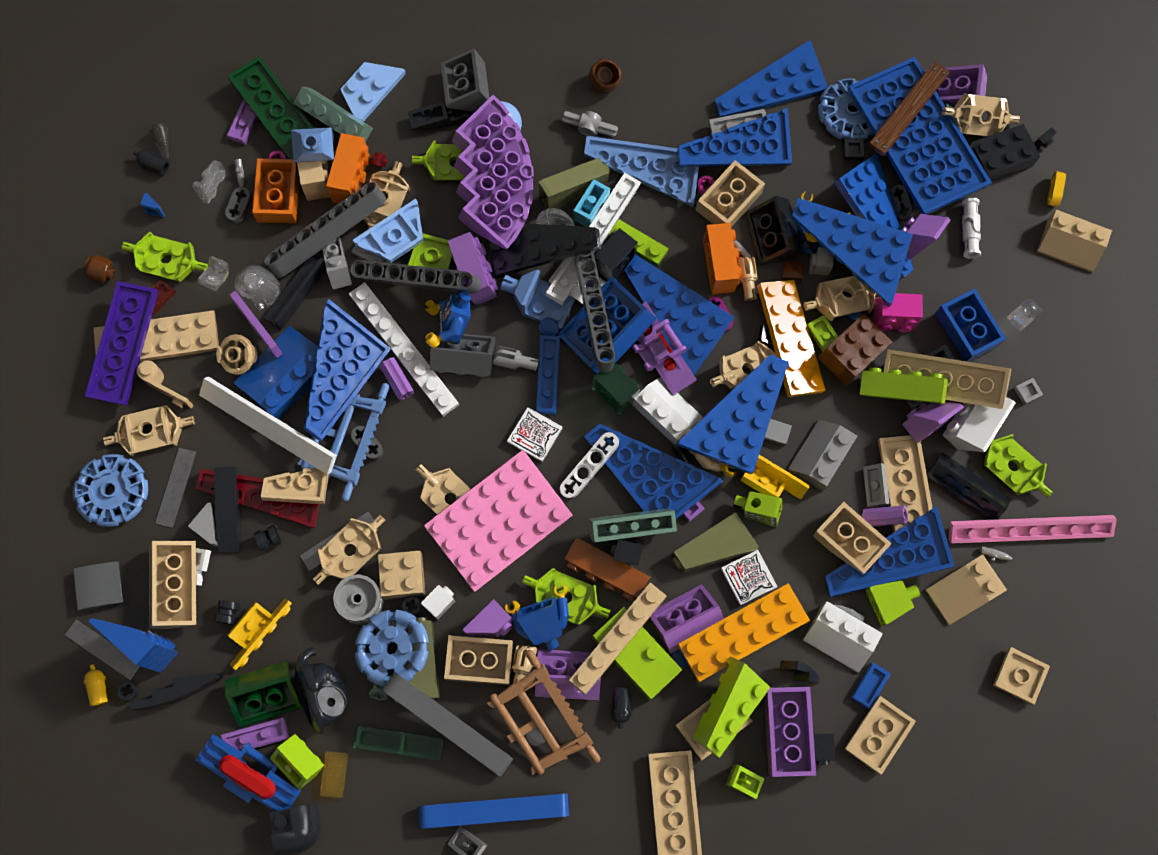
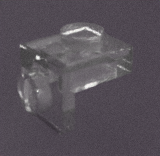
M211 256L209 258V267L198 278V284L217 291L228 278L229 264Z
M1028 297L1007 319L1013 326L1022 331L1043 312V309Z

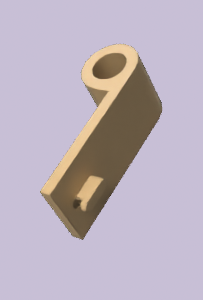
M144 361L139 364L137 374L148 386L173 399L172 403L181 408L183 404L189 408L193 407V404L187 398L161 385L164 374L154 362Z

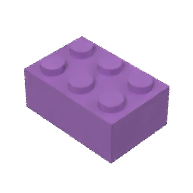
M468 232L448 240L458 271L469 272L481 280L480 290L475 294H469L472 302L475 305H479L498 297L496 293L498 285L495 279H492L490 274L492 268L489 261H486L484 257L486 251L483 244H480L478 237L474 238ZM471 279L467 282V286L470 285Z

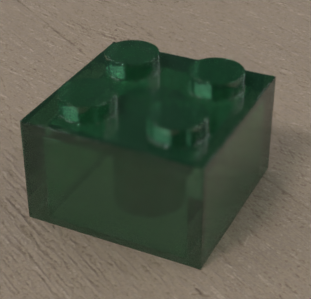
M616 363L610 372L603 373L599 371L593 377L592 389L621 416L633 405V400L639 394L640 388L638 382L624 374L625 370Z

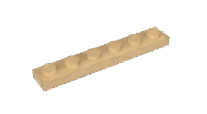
M649 583L573 674L569 682L586 695L666 599L667 595L652 583Z

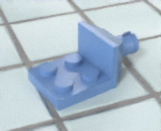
M332 128L291 130L294 163L334 160V135Z
M539 270L523 275L520 280L511 278L508 275L504 277L505 281L501 284V290L514 295L515 302L523 316L538 322L550 317L558 322L559 330L563 329L576 300L569 295L564 304L560 305L545 296L551 283L541 280V272Z

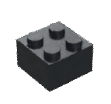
M620 228L616 232H611L604 246H601V249L594 252L598 275L606 282L611 276L617 279L637 252L638 242Z

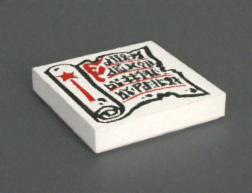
M527 408L507 443L521 451L524 450L526 454L543 462L563 427Z
M758 550L721 568L740 606L777 588Z

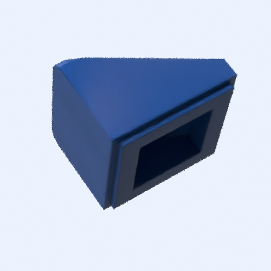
M144 193L140 205L145 213L161 218L165 217L161 207L147 193Z

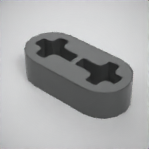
M236 188L227 205L225 214L227 219L233 224L241 223L244 220L250 206L252 197L247 188ZM245 194L246 198H242L240 201L238 196ZM237 210L239 215L233 217L231 213H235Z
M357 426L351 432V438L357 447H359L361 438L357 439V433H364L366 428L364 426ZM374 437L370 440L373 448L378 447V453L376 455L374 453L369 454L371 452L370 449L369 452L365 453L366 457L373 461L380 459L383 455V448Z

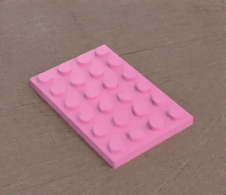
M522 450L427 522L424 527L475 592L573 515L525 451Z

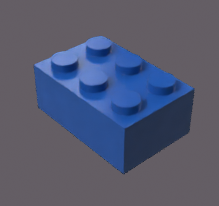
M975 288L941 305L935 312L957 351L966 362H970L999 347L1006 340L1005 335Z

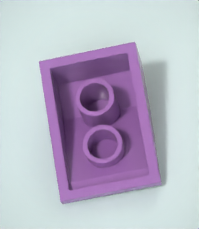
M984 64L946 67L945 69L950 71V74L936 91L944 104L948 103L949 106L954 107L964 93L985 96L987 74Z

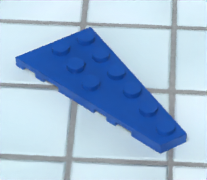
M811 40L716 98L714 105L719 118L822 94L828 86Z

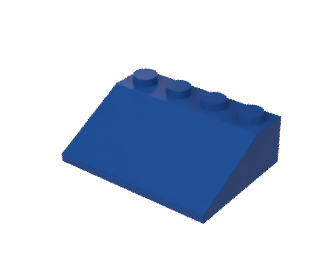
M611 276L601 287L615 352V364L657 318ZM583 306L558 335L592 370L602 377L605 373L600 372L595 364ZM599 322L594 323L595 325H602ZM603 340L597 341L599 343H605V341ZM607 358L601 359L604 362L609 361Z
M288 326L274 341L283 353L280 357L275 358L269 348H267L257 358L255 364L245 373L241 374L234 382L240 390L265 412L278 420L311 388L317 346L291 326Z
M94 618L88 621L138 666L161 673L178 655V652L174 649L176 645L172 641L158 636L156 633L153 634L149 630L146 633L138 629Z

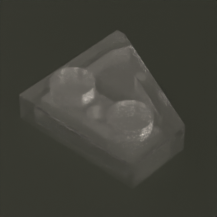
M215 160L202 173L204 179L201 182L195 181L192 185L201 201L207 204L216 196L217 187L225 178V169L222 163Z

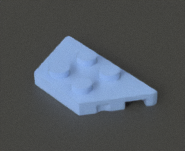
M364 62L340 90L352 114L364 122L406 73L402 68Z
M414 199L353 239L354 244L392 263L422 243L423 234L417 200Z

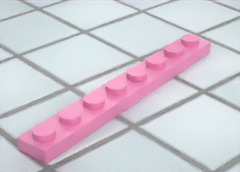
M1114 515L951 521L949 541L951 543L1114 537L1117 519Z

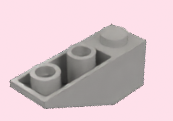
M339 236L322 249L332 289L352 285Z

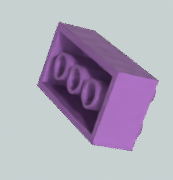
M810 687L770 688L764 696L769 777L816 776Z

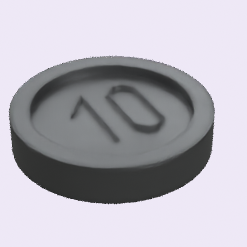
M537 727L526 734L527 741L533 746H540L545 742Z

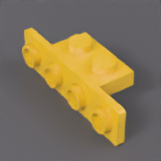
M761 455L758 456L753 474L745 473L740 480L761 494L778 498L784 489L795 497L802 499L810 487L807 483Z
M284 598L272 614L257 602H254L227 634L243 647L230 663V666L235 671L247 663L249 654L253 650L256 651L263 643V637L266 634H270L276 628L278 619L288 614L291 609L289 606L292 604L288 599Z

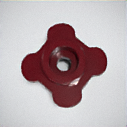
M375 152L374 155H370L372 157L370 163L385 167L386 162H389L385 154Z

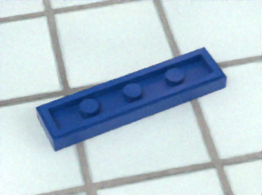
M540 335L536 412L539 414L556 415L560 336Z

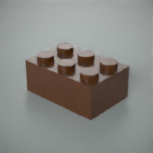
M863 314L818 356V359L847 386L892 341Z

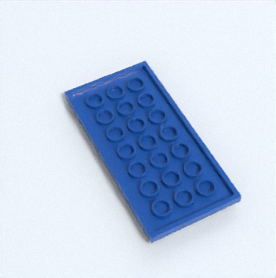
M915 57L848 87V92L874 135L878 133L925 74ZM937 92L933 94L886 154L920 213L926 215L980 191L992 183L952 116L942 115L941 112L944 111L942 108L945 105Z

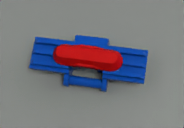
M212 734L195 760L225 779L226 782L223 787L248 803L254 798L273 811L290 808L301 790H298L295 786L275 774L274 772L278 767L274 762L252 748L249 742L246 743L242 751H239L215 734ZM244 755L250 756L270 769L269 773H259L250 768L243 759Z

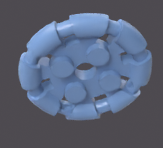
M853 78L841 79L836 84L829 85L819 99L821 103L818 105V116L821 123L825 124L826 130L831 135L840 140L842 138L866 140L868 136H874L847 90L850 85L859 82ZM848 106L856 107L857 112H850ZM864 124L868 127L867 129L863 128ZM848 127L852 129L851 132L845 131L844 128Z
M119 454L103 455L102 458L98 460L93 459L87 463L79 472L80 476L77 481L75 480L73 486V500L77 503L76 509L80 515L88 522H95L97 526L115 527L119 526L121 522H129L142 510L141 505L144 500H147L148 480H145V472L141 466L130 458L128 460L124 458V455ZM124 466L122 472L117 471L118 467ZM100 467H106L105 470L100 471ZM88 478L93 479L90 486L85 484ZM136 478L137 482L131 484L129 479ZM109 485H114V493L111 495H106V487ZM132 495L136 496L133 503L129 502ZM89 496L91 501L85 502V498ZM98 508L103 510L101 515L96 513ZM121 509L122 513L115 515L114 510Z
M390 610L382 611L371 617V621L366 626L363 625L357 635L355 645H357V653H355L357 666L361 673H365L368 676L367 679L378 686L384 687L391 678L389 670H394V672L410 682L418 671L421 672L429 654V651H427V644H429L427 632L423 624H419L416 621V617L402 610H396V612H390ZM391 621H396V627L391 626ZM378 627L380 631L374 635L372 631ZM409 627L413 629L411 634L406 632ZM391 643L397 644V651L394 654L388 653V646ZM413 644H418V651L413 652ZM366 646H369L371 653H365ZM411 662L412 666L407 670L405 666ZM374 663L379 666L376 670L371 668Z

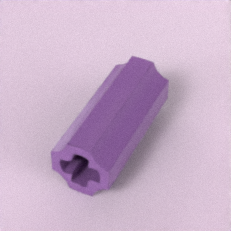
M394 357L383 361L379 365L399 401L405 400L414 393Z
M904 505L863 509L862 518L872 527L907 524L908 513Z

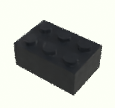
M1024 124L979 139L970 144L972 151L991 182L1031 168L1040 158Z

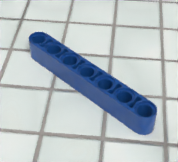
M568 794L418 806L419 829L569 816Z

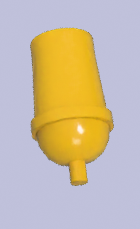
M94 664L90 665L91 671L86 673L85 680L83 681L86 686L90 706L107 703L106 676H104L102 671L95 670Z

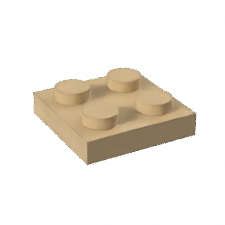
M1009 647L993 686L1034 705L1050 666Z

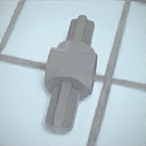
M565 111L562 117L564 123L578 126L579 132L585 136L594 137L601 133L615 137L618 131L617 126L601 122L602 118L600 115L592 111H586L582 116Z

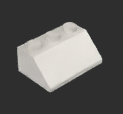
M661 377L648 384L633 400V406L674 445L684 436L687 428L692 429L703 418L678 393L673 396Z
M1006 397L1004 410L962 403L964 408L947 425L943 436L957 450L986 452L1015 405V402Z
M826 601L820 607L803 641L859 673L875 650L883 633Z

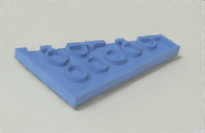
M592 136L586 137L584 157L590 160L600 158L602 163L605 162L609 169L622 175L626 173L654 190L691 207L694 206L699 167H678L677 148Z

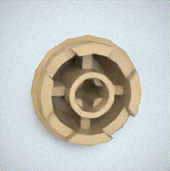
M238 334L226 337L222 344L217 347L216 351L217 362L221 363L225 371L236 375L243 374L255 364L258 356L255 345L246 337Z

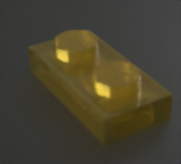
M326 751L320 796L343 798L348 753Z

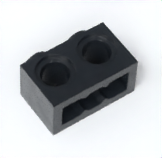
M631 537L614 540L611 554H615L614 560L639 566L644 539Z

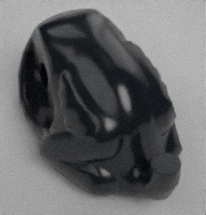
M311 647L299 655L295 664L294 677L309 724L318 734H323L325 727L341 717L347 706L348 699L345 685L339 673L333 667L325 663H308V659L316 655L314 647Z

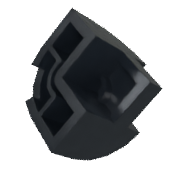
M317 803L269 812L272 835L270 836L275 855L300 853L310 849L316 843L321 826Z

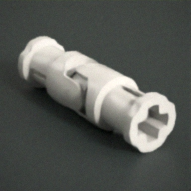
M977 198L962 200V206L964 207V215L962 216L963 242H965L963 257L968 259L981 256V251L979 250V241L981 240L980 215L978 214L979 199Z

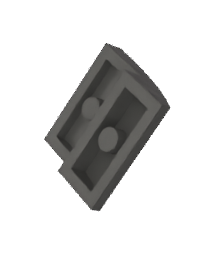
M118 561L73 569L77 611L123 603Z

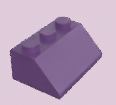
M702 584L659 606L650 617L661 641L670 654L680 650L678 644L724 619L720 606Z
M538 649L537 658L540 661V665L542 663L545 665L549 678L557 683L556 688L561 690L560 694L565 696V699L599 700L601 677L586 695L569 682V679L592 652ZM542 682L535 685V697H551Z

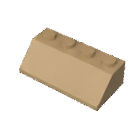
M152 541L149 545V629H172L196 625V541Z

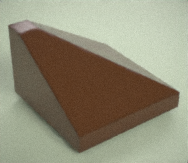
M785 260L782 279L801 283L805 264Z

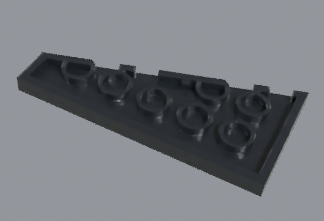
M524 223L517 238L507 250L489 241L492 276L498 278L601 249L599 229L596 227Z

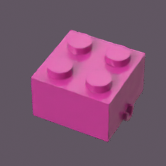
M895 293L891 306L885 305L886 302L880 297L875 298L873 323L881 331L899 330L904 333L914 330L923 318V298L921 294Z

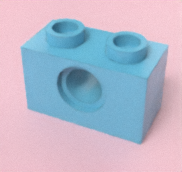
M593 179L574 209L573 220L585 227H589L610 196V188Z

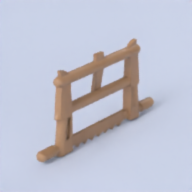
M527 650L525 655L535 669L520 681L516 679L512 685L498 695L491 694L490 701L487 702L490 707L496 708L511 731L507 735L511 743L515 740L518 742L532 764L531 772L533 775L536 772L540 775L543 774L545 768L568 759V755L586 748L592 761L599 763L601 758L594 746H592L593 741L586 731L582 730L583 724L577 721V716L573 715L574 710L569 708L570 703L565 702L566 697L560 694V689L556 688L557 683L549 678L545 665L543 663L540 665V661L532 650ZM540 682L543 683L576 735L575 738L561 746L558 745L525 693L526 690ZM516 696L532 719L520 728L517 727L503 705ZM535 727L538 728L552 750L540 759L537 758L524 737L525 734Z

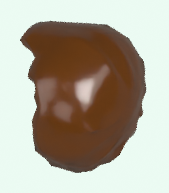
M600 59L591 67L589 73L592 86L597 91L605 93L615 90L622 76L619 66L614 61Z

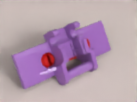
M644 302L642 305L655 316L647 302ZM656 319L637 339L640 344H635L632 348L644 360V366L647 371H652L656 368L674 396L697 381V379L681 356L687 348L685 345L682 346L671 329L669 320L666 319L659 322ZM662 331H664V333L672 343L673 347L675 348V351H672L667 341L662 336Z

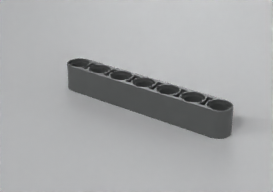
M375 182L365 184L267 255L264 264L277 278L284 277L381 207L386 201L385 195Z
M591 251L585 253L587 255L580 254L575 256L574 261L595 364L600 372L607 373L614 367L615 352L594 252ZM599 322L602 325H595L594 323ZM603 340L605 341V343H599L597 341ZM607 358L609 361L604 362L601 359Z
M366 260L354 261L350 269L354 277L366 282L465 292L469 294H475L481 288V280L466 271ZM471 279L470 285L467 286V282Z
M394 672L383 687L382 691L500 777L512 762V757L396 672Z

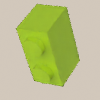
M296 734L277 747L270 757L298 790L315 778L324 767L319 757L314 755L305 742L299 739Z

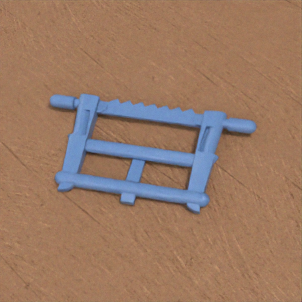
M387 383L381 385L377 396L378 399L360 397V394H357L345 409L338 431L330 429L326 434L335 438L330 451L338 455L354 408L371 411L351 469L334 465L332 472L328 476V478L333 476L348 482L342 494L343 501L350 499L354 488L353 485L356 486L358 484L359 470L364 466L363 460L366 459L365 453L369 452L368 446L372 445L370 439L374 438L373 432L377 431L376 425L379 424V414H382L386 405L384 400L389 390ZM312 436L311 440L319 443V440ZM303 459L297 464L301 466L302 470L309 467L311 469L316 468Z

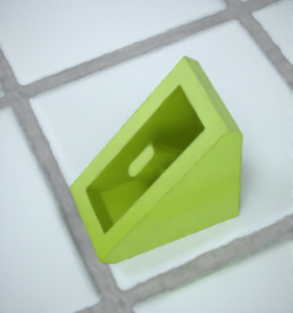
M736 764L733 765L725 785L757 799L764 778Z

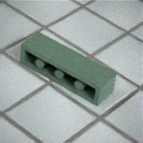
M302 86L294 101L295 105L340 134L344 133L363 137L366 142L373 130L371 126L312 88Z
M669 508L588 519L589 537L593 542L677 531L675 510Z

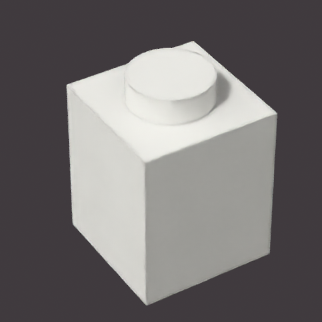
M438 585L421 604L438 620L455 602L454 598H452L454 593L448 587L442 588Z

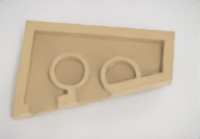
M309 467L296 473L290 474L288 472L266 477L263 480L261 499L263 501L325 504L329 474H325L317 468L311 469Z

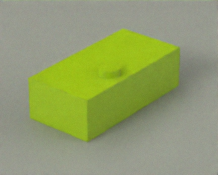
M623 607L593 635L592 639L599 644L627 609ZM643 627L614 660V663L649 701L682 671L677 663Z

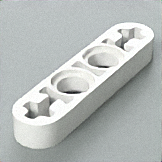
M610 432L603 434L560 486L563 496L575 498L619 446V439L615 434ZM613 437L614 445H608L605 450L608 451V453L605 455V453L598 447L599 445H601V447L603 448L606 445L605 439H611ZM594 452H599L602 455V460L599 463L591 461V455ZM580 468L588 469L589 474L587 478L580 479L578 477ZM574 476L582 484L579 486L576 483L573 486L574 493L569 492L566 494L567 489L565 487L567 484L571 486L575 482L571 480Z

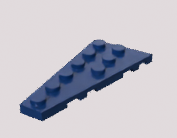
M788 108L736 125L725 131L716 132L705 138H699L679 145L677 147L678 167L730 166L735 160L742 166H790L792 164Z
M937 506L886 537L891 545L865 574L845 563L826 575L825 578L830 597L955 567Z

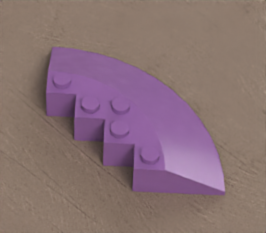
M492 95L456 130L452 142L463 151L458 156L454 167L465 176L460 182L456 193L468 203L462 209L458 219L473 232L507 250L517 238L528 217L533 200L534 172L526 139L522 137L520 127L511 118L507 108Z

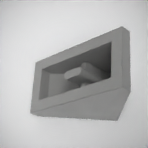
M207 503L188 527L211 545L218 547L215 505Z
M459 826L448 842V845L460 855H481L488 846L462 826Z

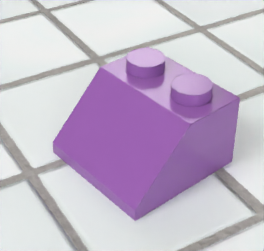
M920 214L915 219L913 217L908 219L901 231L913 234L906 257L909 260L936 241L950 222V219L948 217Z
M945 400V404L924 402L918 407L919 411L914 409L906 416L908 420L902 425L914 440L919 443L942 427L961 411L964 406Z
M493 599L463 631L467 637L498 638L500 635L504 637L512 629V617Z

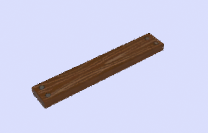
M934 62L870 141L868 146L884 157L945 81L950 71Z

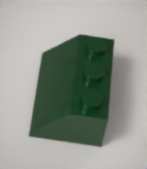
M288 660L225 680V697L239 727L302 708L295 678Z

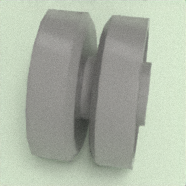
M359 574L343 579L336 587L333 596L337 612L350 623L358 625L369 623L371 617L382 611L384 603L377 584L369 577ZM360 596L361 601L356 603V601H358L357 597Z

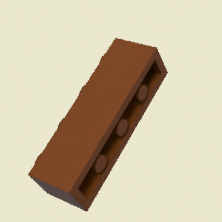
M577 537L564 560L567 564L566 567L574 572L579 570L585 573L587 579L593 582L598 580L604 583L603 587L609 591L614 592L617 590L621 592L622 597L630 602L638 598L650 579V576L624 562L615 561L613 556Z

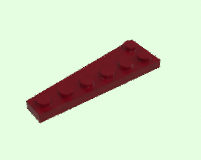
M200 469L196 490L215 496L214 471ZM237 475L240 505L315 529L320 504L263 501L261 499L264 479Z

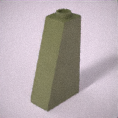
M596 158L539 181V199L547 212L550 213L584 195L593 179L601 184L608 182L609 167L605 162L602 163L600 158Z
M734 513L674 551L672 562L678 570L681 568L683 572L750 554L756 551L759 546L737 513Z
M427 617L416 618V621L419 624L422 623L429 639L427 651H429L423 669L413 676L414 679L410 683L431 699H440L433 622L427 620ZM409 627L408 629L409 634H411L413 630L411 627ZM413 644V652L418 651V644ZM411 662L405 666L407 670L412 666Z

